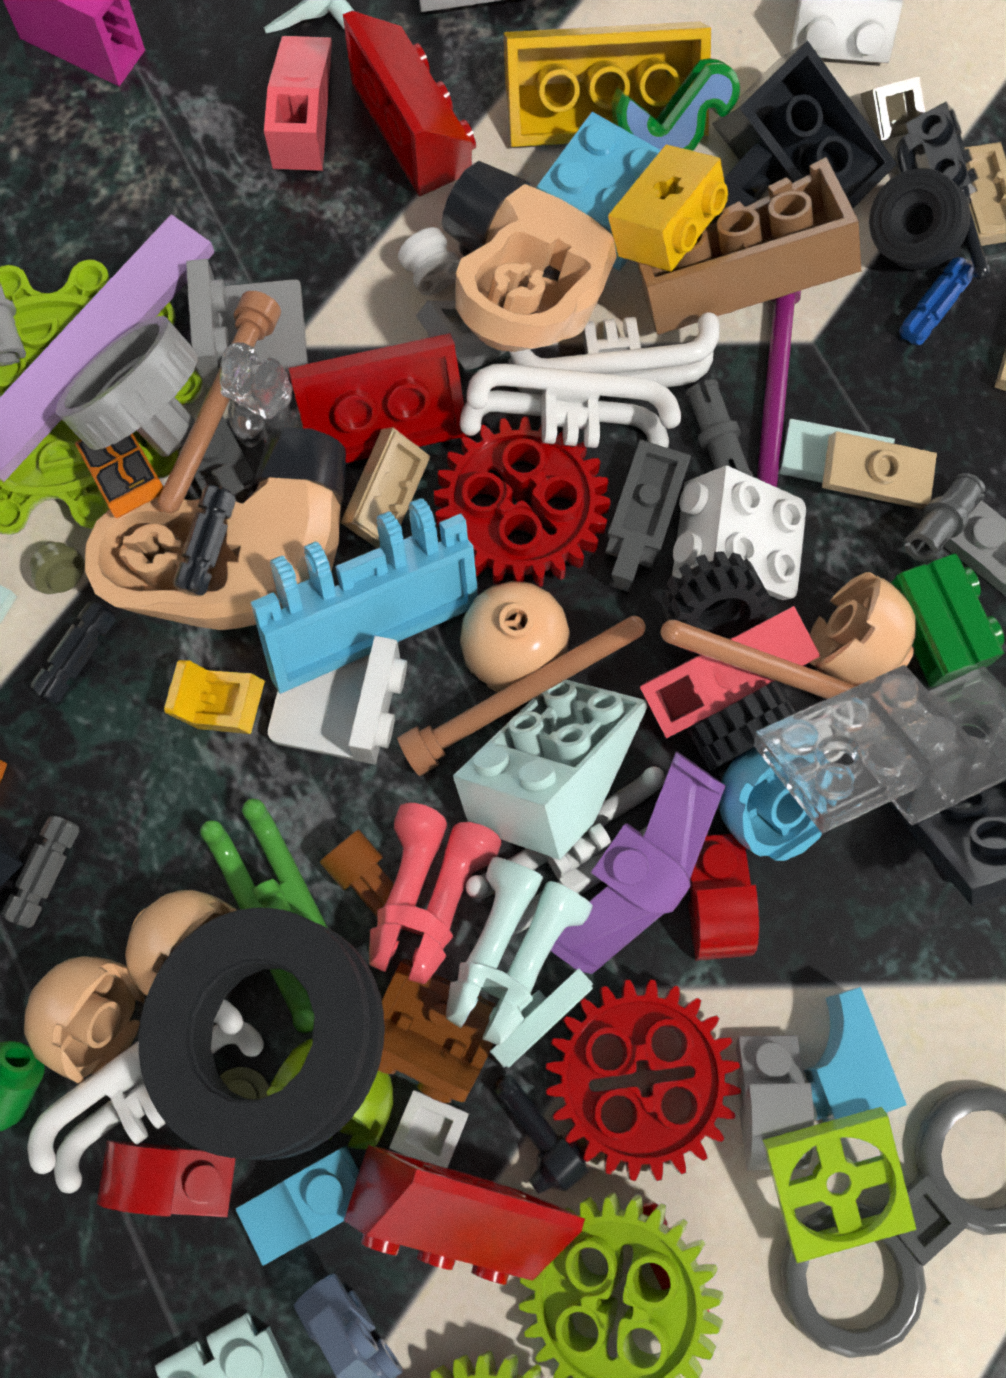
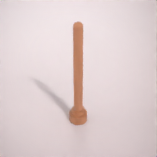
M246 291L242 294L234 311L237 333L159 496V507L166 513H174L181 507L256 342L264 339L265 336L271 335L281 316V308L273 298L265 293Z
M631 616L439 727L432 729L429 725L422 730L418 726L397 737L405 757L418 776L425 774L439 766L438 759L446 755L444 749L641 637L646 629L645 622L638 616Z
M668 620L661 628V636L667 643L835 701L843 714L849 719L871 725L878 722L887 711L890 699L889 691L886 685L879 681L870 684H851L677 620Z

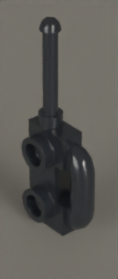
M946 101L906 122L909 133L903 136L896 145L894 153L896 166L899 174L908 170L918 169L915 156L917 154L921 156L926 153L930 169L947 175L961 188L970 204L972 202L970 194L978 191L975 181L979 177L975 168L970 167L969 162L973 158L968 148L965 150L956 112ZM970 210V225L965 240L974 267L972 273L976 279L984 280L989 277L991 267L986 263Z

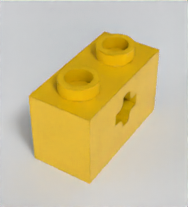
M666 144L608 214L618 256L672 272L683 256L693 249L698 237L713 218L722 212L728 200V189L724 182L720 157Z

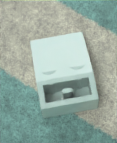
M567 679L533 698L453 775L467 821L481 824L493 830L504 841L560 860L594 824L647 709L646 700Z

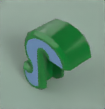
M701 59L657 118H654L617 87L611 102L613 121L615 125L660 150L667 144L693 151L704 135L706 111L711 108L721 117L728 115L738 100L740 82L736 72L726 63L718 59Z

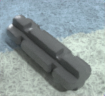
M51 815L47 818L39 834L43 837L40 845L34 844L14 885L19 889L15 896L9 895L1 911L4 919L27 928L35 924L42 909L41 906H38L41 897L47 899L67 858L63 855L66 847L71 849L79 833V827L76 824L59 816Z

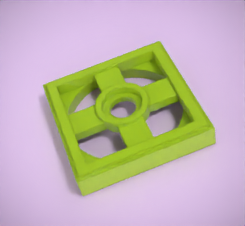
M882 1106L762 1140L791 1252L797 1263L917 1230L889 1117ZM840 1138H856L866 1141L879 1149L880 1156L854 1163L851 1159L844 1156ZM815 1146L819 1162L813 1169L812 1175L790 1181L791 1174L798 1161L807 1151ZM837 1172L847 1174L849 1176V1185L843 1192L833 1193L827 1189V1180L832 1174ZM887 1183L890 1198L883 1212L860 1219L856 1199L860 1196L861 1191ZM822 1201L831 1207L835 1227L818 1232L813 1231L796 1218L795 1208Z

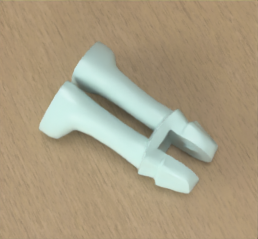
M493 857L486 874V879L495 891L492 910L468 960L460 963L458 981L451 982L446 1019L461 1028L470 1011L476 1006L480 990H483L499 998L496 1007L493 1008L489 1016V1023L484 1032L483 1040L500 1045L524 1020L521 1012L533 1000L531 991L555 941L566 927L583 925L588 919L593 905L566 886L548 881L541 892L530 927L506 974L498 970L497 967L522 915L535 896L543 877L523 865L503 858Z

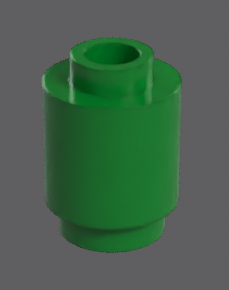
M15 1041L0 1042V1131L8 1129L23 1118L43 1078L45 1070L44 1064L35 1058L28 1045Z

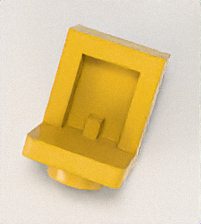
M179 660L169 686L164 710L166 714L197 729L251 734L265 681L251 673L206 670L190 660Z

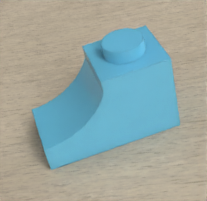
M861 987L826 997L830 1016V1032L827 1046L815 1066L804 1069L807 1081L811 1083L814 1120L822 1119L824 1123L881 1106L886 1113L906 1106L903 1093Z
M347 1146L338 1149L236 1208L263 1266L343 1222L359 1174V1170Z

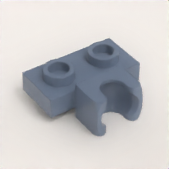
M333 1273L317 1282L294 1304V1308L308 1336L321 1347L337 1378H396L403 1372L397 1357L383 1339L375 1342L370 1334L375 1329V1326L361 1300L353 1290L349 1293L346 1292L336 1274Z

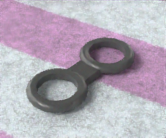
M992 1086L960 1088L938 1100L921 1122L914 1149L918 1176L906 1186L917 1230L880 1240L887 1246L896 1262L899 1281L895 1302L882 1320L868 1328L851 1330L832 1325L817 1312L808 1294L806 1272L809 1260L797 1263L791 1252L789 1240H787L780 1266L783 1301L797 1328L821 1349L847 1358L877 1356L901 1343L920 1318L926 1293L923 1266L964 1229L982 1235L1006 1233V1204L999 1208L987 1209L968 1204L954 1192L944 1174L941 1155L946 1134L960 1118L975 1111H990L1006 1118V1091ZM856 1202L860 1219L881 1214L887 1205L885 1204L879 1210ZM828 1205L805 1217L801 1222L816 1232L835 1227L832 1210Z

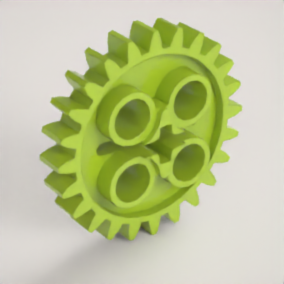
M616 1192L610 1193L604 1199L601 1212L591 1196L585 1198L580 1203V1216L585 1218L582 1232L533 1281L520 1277V1283L534 1290L535 1294L527 1296L519 1304V1310L536 1314L537 1318L524 1331V1335L528 1338L543 1337L546 1344L539 1351L535 1359L538 1363L552 1358L556 1359L559 1366L553 1378H567L569 1375L573 1378H682L681 1375L685 1378H700L703 1368L696 1357L711 1360L717 1347L704 1334H719L723 1325V1319L708 1312L707 1309L719 1306L724 1298V1294L720 1290L705 1287V1283L715 1276L718 1268L716 1264L698 1265L696 1258L706 1243L701 1239L687 1245L681 1239L688 1223L685 1219L676 1222L669 1228L663 1224L666 1205L661 1203L650 1216L643 1214L642 1197L637 1194L631 1199L626 1210H621ZM569 1207L566 1208V1210H568V1211H570V1212L576 1214V1213H575L573 1210H571ZM630 1245L633 1248V1258L623 1293V1302L630 1307L621 1318L618 1326V1356L611 1357L608 1354V1343L617 1315L618 1300L610 1295L622 1280L624 1269L623 1246ZM583 1248H595L605 1256L608 1263L607 1274L597 1275L585 1266L582 1259ZM645 1263H656L662 1266L670 1277L671 1287L665 1290H657L650 1287L642 1275V1265ZM583 1312L589 1315L598 1327V1337L588 1338L581 1335L574 1326L572 1314ZM645 1328L651 1331L658 1338L661 1351L650 1354L640 1350L633 1340L632 1330Z

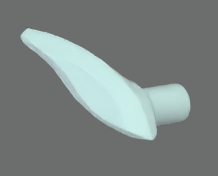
M303 0L294 8L265 26L264 30L266 33L279 31L301 21L324 16L329 12L344 29L343 14L354 10L346 0Z

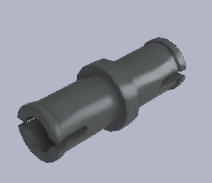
M714 379L704 381L706 387L704 392L708 403L704 399L699 383L689 388L685 394L690 401L701 431L698 441L702 449L708 450L715 470L727 465L754 477L738 440V437L741 435L740 427L737 421H731L719 390L718 381Z
M970 473L957 475L945 493L931 500L924 508L922 521L905 538V541L908 542L904 545L905 550L914 560L923 563L932 562L937 558L940 550L950 538L957 537L967 526L968 515L985 496L983 494L985 485L977 476Z

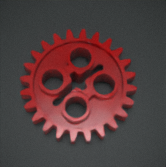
M528 417L522 418L519 430H512L506 418H502L500 421V433L493 434L484 424L481 425L479 443L466 436L462 437L461 442L464 456L449 451L447 463L451 470L438 471V485L443 489L434 491V503L436 506L441 507L440 510L435 512L437 526H439V522L458 514L465 518L468 540L472 543L474 549L476 577L489 567L493 569L494 585L501 582L505 573L512 574L513 581L523 582L525 575L532 574L537 586L542 587L545 571L551 570L559 580L564 579L565 561L580 569L583 566L584 560L581 549L595 552L598 538L594 534H604L607 519L601 515L608 513L610 498L601 495L607 491L608 479L607 477H595L600 468L601 461L599 458L583 461L587 452L584 442L578 443L573 447L564 445L563 431L556 437L554 444L543 443L542 425L538 431L531 430ZM525 461L530 462L536 468L530 472L521 473L515 471L511 466L516 462ZM496 470L502 476L503 481L488 471ZM479 494H487L494 497L497 501L490 506L481 507L472 503L471 499ZM512 496L518 501L515 505L512 503ZM561 497L570 501L573 506L566 510H557L549 506L547 502L552 498ZM528 499L531 501V507L526 503ZM542 524L548 529L556 531V533L554 535H549L542 528ZM521 530L528 532L534 539L527 544L518 545L509 541L507 536L514 531Z
M625 980L621 989V998L616 999L611 990L604 986L600 989L601 1007L596 1008L590 1001L584 998L579 1002L585 1019L580 1022L566 1016L562 1020L565 1027L572 1034L570 1040L553 1038L550 1043L564 1055L562 1061L545 1064L546 1070L560 1075L561 1082L547 1088L545 1093L553 1097H563L565 1104L558 1108L551 1116L554 1121L571 1118L574 1125L568 1130L564 1139L567 1143H571L584 1137L588 1142L583 1150V1159L587 1162L593 1159L600 1151L605 1153L604 1172L609 1175L617 1168L620 1160L626 1162L627 1176L631 1181L637 1180L642 1164L648 1165L649 1171L656 1181L662 1180L663 1162L669 1161L678 1173L684 1174L686 1173V1163L683 1154L689 1151L693 1156L702 1161L708 1159L701 1141L704 1137L723 1142L724 1136L714 1125L717 1117L722 1119H735L736 1114L724 1106L722 1102L724 1096L741 1094L739 1087L725 1082V1074L740 1068V1064L735 1061L722 1060L720 1052L726 1049L733 1041L731 1037L713 1039L710 1032L716 1027L720 1019L716 1015L700 1021L696 1017L702 1001L699 998L693 999L684 1007L678 1005L680 997V987L678 986L671 987L664 998H659L656 981L649 980L644 988L643 995L637 996L631 980ZM660 1027L673 1029L679 1035L681 1041V1050L678 1056L669 1062L659 1059L654 1054L651 1046L653 1034ZM601 1035H611L622 1045L623 1058L615 1069L604 1070L593 1060L592 1046ZM642 1061L643 1067L647 1071L691 1066L694 1069V1075L691 1078L655 1082L647 1085V1095L643 1097L638 1087L627 1086L602 1091H592L589 1088V1083L593 1079L635 1073L637 1070L636 1062ZM674 1087L684 1090L691 1101L689 1115L678 1123L668 1121L661 1109V1101L664 1094ZM616 1095L625 1098L630 1103L633 1111L630 1124L624 1130L618 1132L608 1130L601 1119L603 1104L610 1097Z

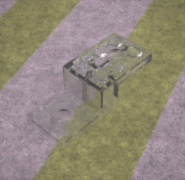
M904 664L756 731L754 747L822 834L892 801L907 821L914 825L1006 780V688L983 666L928 691ZM961 726L976 727L986 737L980 739L969 736ZM831 751H842L849 754L855 762L846 766L840 763H831L824 755Z

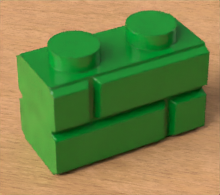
M957 554L932 561L928 565L924 564L904 571L891 582L904 595L915 614V639L912 647L930 688L985 669L1005 654L1002 649L1004 644L1002 628L993 616H986L978 599L981 592L979 580L970 567H963Z

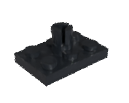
M986 748L883 782L885 802L972 907L1006 895V769Z

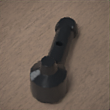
M511 1074L500 1076L494 1083V1091L539 1150L537 1154V1170L528 1181L538 1194L551 1188L566 1192L589 1173L586 1168V1161L583 1159L584 1152L576 1142L567 1143L562 1135L558 1136Z

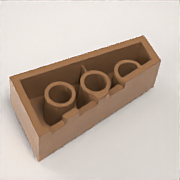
M827 157L810 165V175L794 183L786 177L768 186L769 195L747 207L739 201L723 209L722 215L718 218L717 222L705 228L698 237L693 249L683 256L672 272L637 262L645 301L657 335L698 323L699 317L706 312H711L716 316L732 313L739 309L862 272L859 221Z

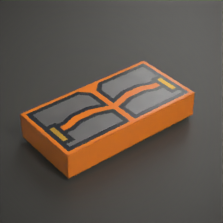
M133 433L115 444L98 450L90 449L82 440L75 442L115 518L121 517L160 496L164 487Z

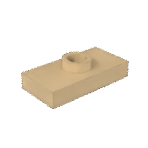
M998 142L965 147V150L967 148L970 150L973 158L969 162L970 167L975 168L979 177L975 181L978 191L970 194L972 202L969 206L981 246L1006 242V157L1002 144Z
M395 428L382 429L344 513L341 524L377 549L380 548L378 525L376 523L377 516L389 511L392 515L394 514V517L401 526L430 456Z
M836 431L829 435L822 488L923 509L931 501L937 453Z

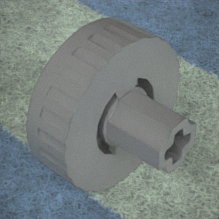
M165 316L148 319L114 340L78 373L61 395L56 406V414L90 449L106 448L128 437L137 430L160 456H170L174 451L183 447L195 422V419L179 403L175 396L195 370L194 368L198 362V353Z

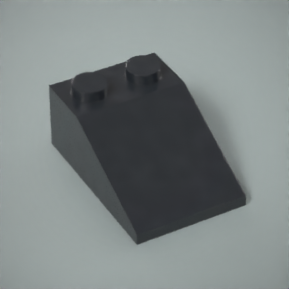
M808 40L779 58L738 98L728 115L724 117L719 116L712 123L739 160L756 143L772 154L766 177L770 179L769 186L786 177L794 183L810 175V165L827 157L852 209L897 165L896 161Z

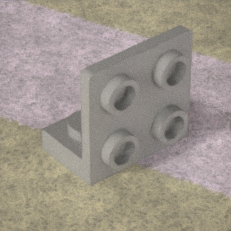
M208 259L186 261L192 348L198 353L196 368L204 387L212 386L237 333L234 311L242 294L246 291H259L273 298L281 308V316L273 333L256 342L237 384L291 379L289 368L308 364L302 288L299 280L225 286L223 279H214Z

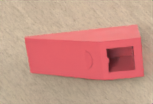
M282 36L267 87L264 134L273 169L323 171L332 39L329 37Z
M794 606L730 639L802 666L820 657ZM700 654L643 683L640 689L665 737L668 738L725 709L775 680Z

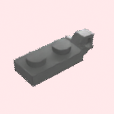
M640 439L606 542H608L605 554L617 557L611 575L610 587L630 592L638 565L652 568L655 557L658 558L691 455Z

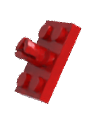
M451 333L289 368L303 428L314 429L339 440L346 448V463L369 458L381 430L385 428H395L418 447L469 436L463 433L460 428V417L464 401L455 344Z

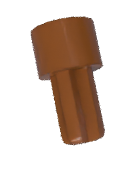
M358 829L320 861V864L343 891L351 886L377 917V910L385 906L394 884L377 864L383 857Z

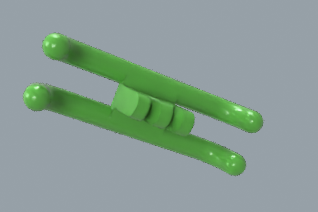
M247 800L243 805L242 812L256 835L280 885L274 879H271L255 887L224 827L216 820L206 821L201 826V838L206 842L217 861L240 910L248 908L282 909L327 927L281 833L261 800ZM270 969L292 1015L294 1028L301 1033L311 1032L314 1029V1012L306 989L292 973L283 969Z

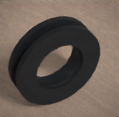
M248 908L224 914L207 922L187 936L169 955L157 973L143 1007L139 1029V1060L143 1081L155 1109L164 1122L179 1137L196 1148L217 1156L274 1160L299 1155L317 1147L340 1131L354 1116L364 1102L376 1078L382 1057L385 1032L384 1011L377 983L362 956L348 941L331 929L298 914L274 908ZM263 969H283L292 973L308 992L314 1012L312 1046L301 1071L281 1091L262 1099H246L230 1091L217 1073L211 1051L213 1022L225 996L243 978Z

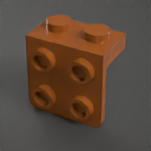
M404 958L400 962L382 999L385 1032L378 1071L386 1074H395L396 1071H399L419 1081L418 1089L436 1101L451 1103L452 1099L459 1102H465L494 1044L483 1040V1035L489 1023V1016L493 1008L496 1007V1004L478 995L476 1006L470 1011L463 1026L459 1028L446 1019L451 981L435 973L426 984L409 981L408 978L413 962Z

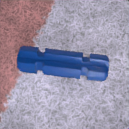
M955 257L949 262L942 275L935 280L918 302L917 307L904 320L903 325L899 329L900 336L903 339L908 340L915 346L924 343L933 328L938 325L958 299L960 293L971 282L974 276L972 273L974 270L973 264L967 263L963 257Z

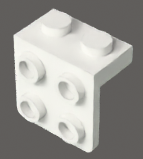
M799 0L790 51L808 40L820 58L889 63L903 0Z
M727 465L684 482L679 502L681 511L677 541L673 548L674 565L672 576L681 578L682 574L679 568L685 563L691 569L698 566L696 560L698 556L705 554L708 561H713L714 552L724 551L728 559L732 552L740 554L743 560L747 558L752 563L770 596L780 600L794 598L798 591L806 516L804 501L797 496Z
M374 636L370 655L280 694L277 692L268 727V736L271 741L277 745L376 765L380 747L388 748L392 737L395 715L388 713L392 694H401L406 676L407 661L400 658L397 640Z

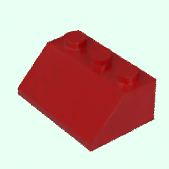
M355 11L343 14L352 84L418 196L421 197L458 180L464 170L472 165V150L476 149L475 137L468 122L465 119L459 121L454 114L452 100L442 81L435 82L431 76L429 63L419 43L412 45L402 26Z
M368 1144L343 1221L363 1233L360 1243L373 1250L397 1255L400 1245L419 1250L417 1259L432 1266L453 1270L455 1260L473 1264L472 1274L494 1283L506 1285L509 1274L533 1281L582 1232L585 1218L527 1191Z

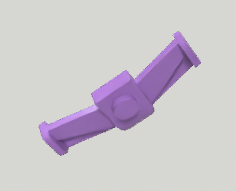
M676 752L645 834L643 835L628 823L622 827L591 871L593 875L608 886L590 901L593 908L583 925L566 927L550 951L574 969H580L582 972L593 974L664 913L673 912L691 887L690 877L726 785L679 752Z

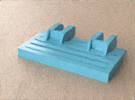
M424 498L417 499L409 504L412 536L403 539L401 526L394 517V514L392 515L388 511L378 515L376 523L378 525L380 548L335 566L339 585L335 587L327 556L317 541L304 546L305 561L310 578L304 582L296 584L295 571L285 556L282 555L270 560L278 598L273 592L251 601V606L269 674L280 694L370 655L374 636L394 639L399 642L467 612L474 599L478 596L474 549L472 543L468 540L465 518L458 514L439 522L441 542H438L435 518Z

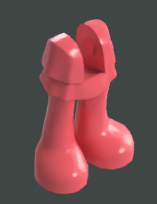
M405 803L400 805L394 819V830L403 847L401 864L385 906L377 910V927L370 929L369 965L386 972L391 957L396 953L399 944L397 939L401 929L423 936L419 948L416 947L412 958L413 967L408 980L426 984L446 958L443 949L453 938L450 928L468 879L474 872L488 866L493 857L498 856L501 839L493 830L481 824L472 822H459L456 824L449 836L443 863L427 909L418 908L416 904L432 861L442 843L447 822L444 816L433 808L418 803Z

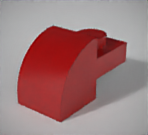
M732 834L706 836L690 877L691 887L689 888L691 900L688 903L695 960L753 956L756 953L759 940V910L756 885H751L746 848Z
M107 1140L97 1204L111 1210L171 1217V1214L227 1217L236 1158L217 1156L200 1149Z

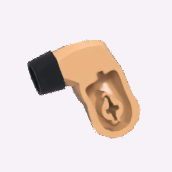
M477 161L464 170L454 184L443 210V230L460 242L459 250L465 256L461 258L456 271L455 309L465 324L482 342L497 350L518 352L549 346L561 340L573 338L583 332L603 292L617 257L614 239L609 231L592 217L562 199L531 187L527 180L481 161Z
M284 427L271 432L251 484L254 493L243 504L235 502L231 518L224 519L223 521L228 527L215 567L212 569L208 568L207 573L212 575L207 592L200 597L182 593L173 584L178 564L181 562L185 563L186 558L181 555L196 513L202 512V508L198 507L200 499H184L179 510L174 513H166L159 507V497L118 518H115L109 509L96 521L86 542L84 570L95 594L123 610L196 627L228 630L256 625L251 601L273 592L278 598L270 560L282 555L285 556L295 571L296 584L310 579L305 561L304 546L317 541L327 556L331 568L330 571L332 570L339 544L340 509L344 506L346 448L339 440L314 429Z

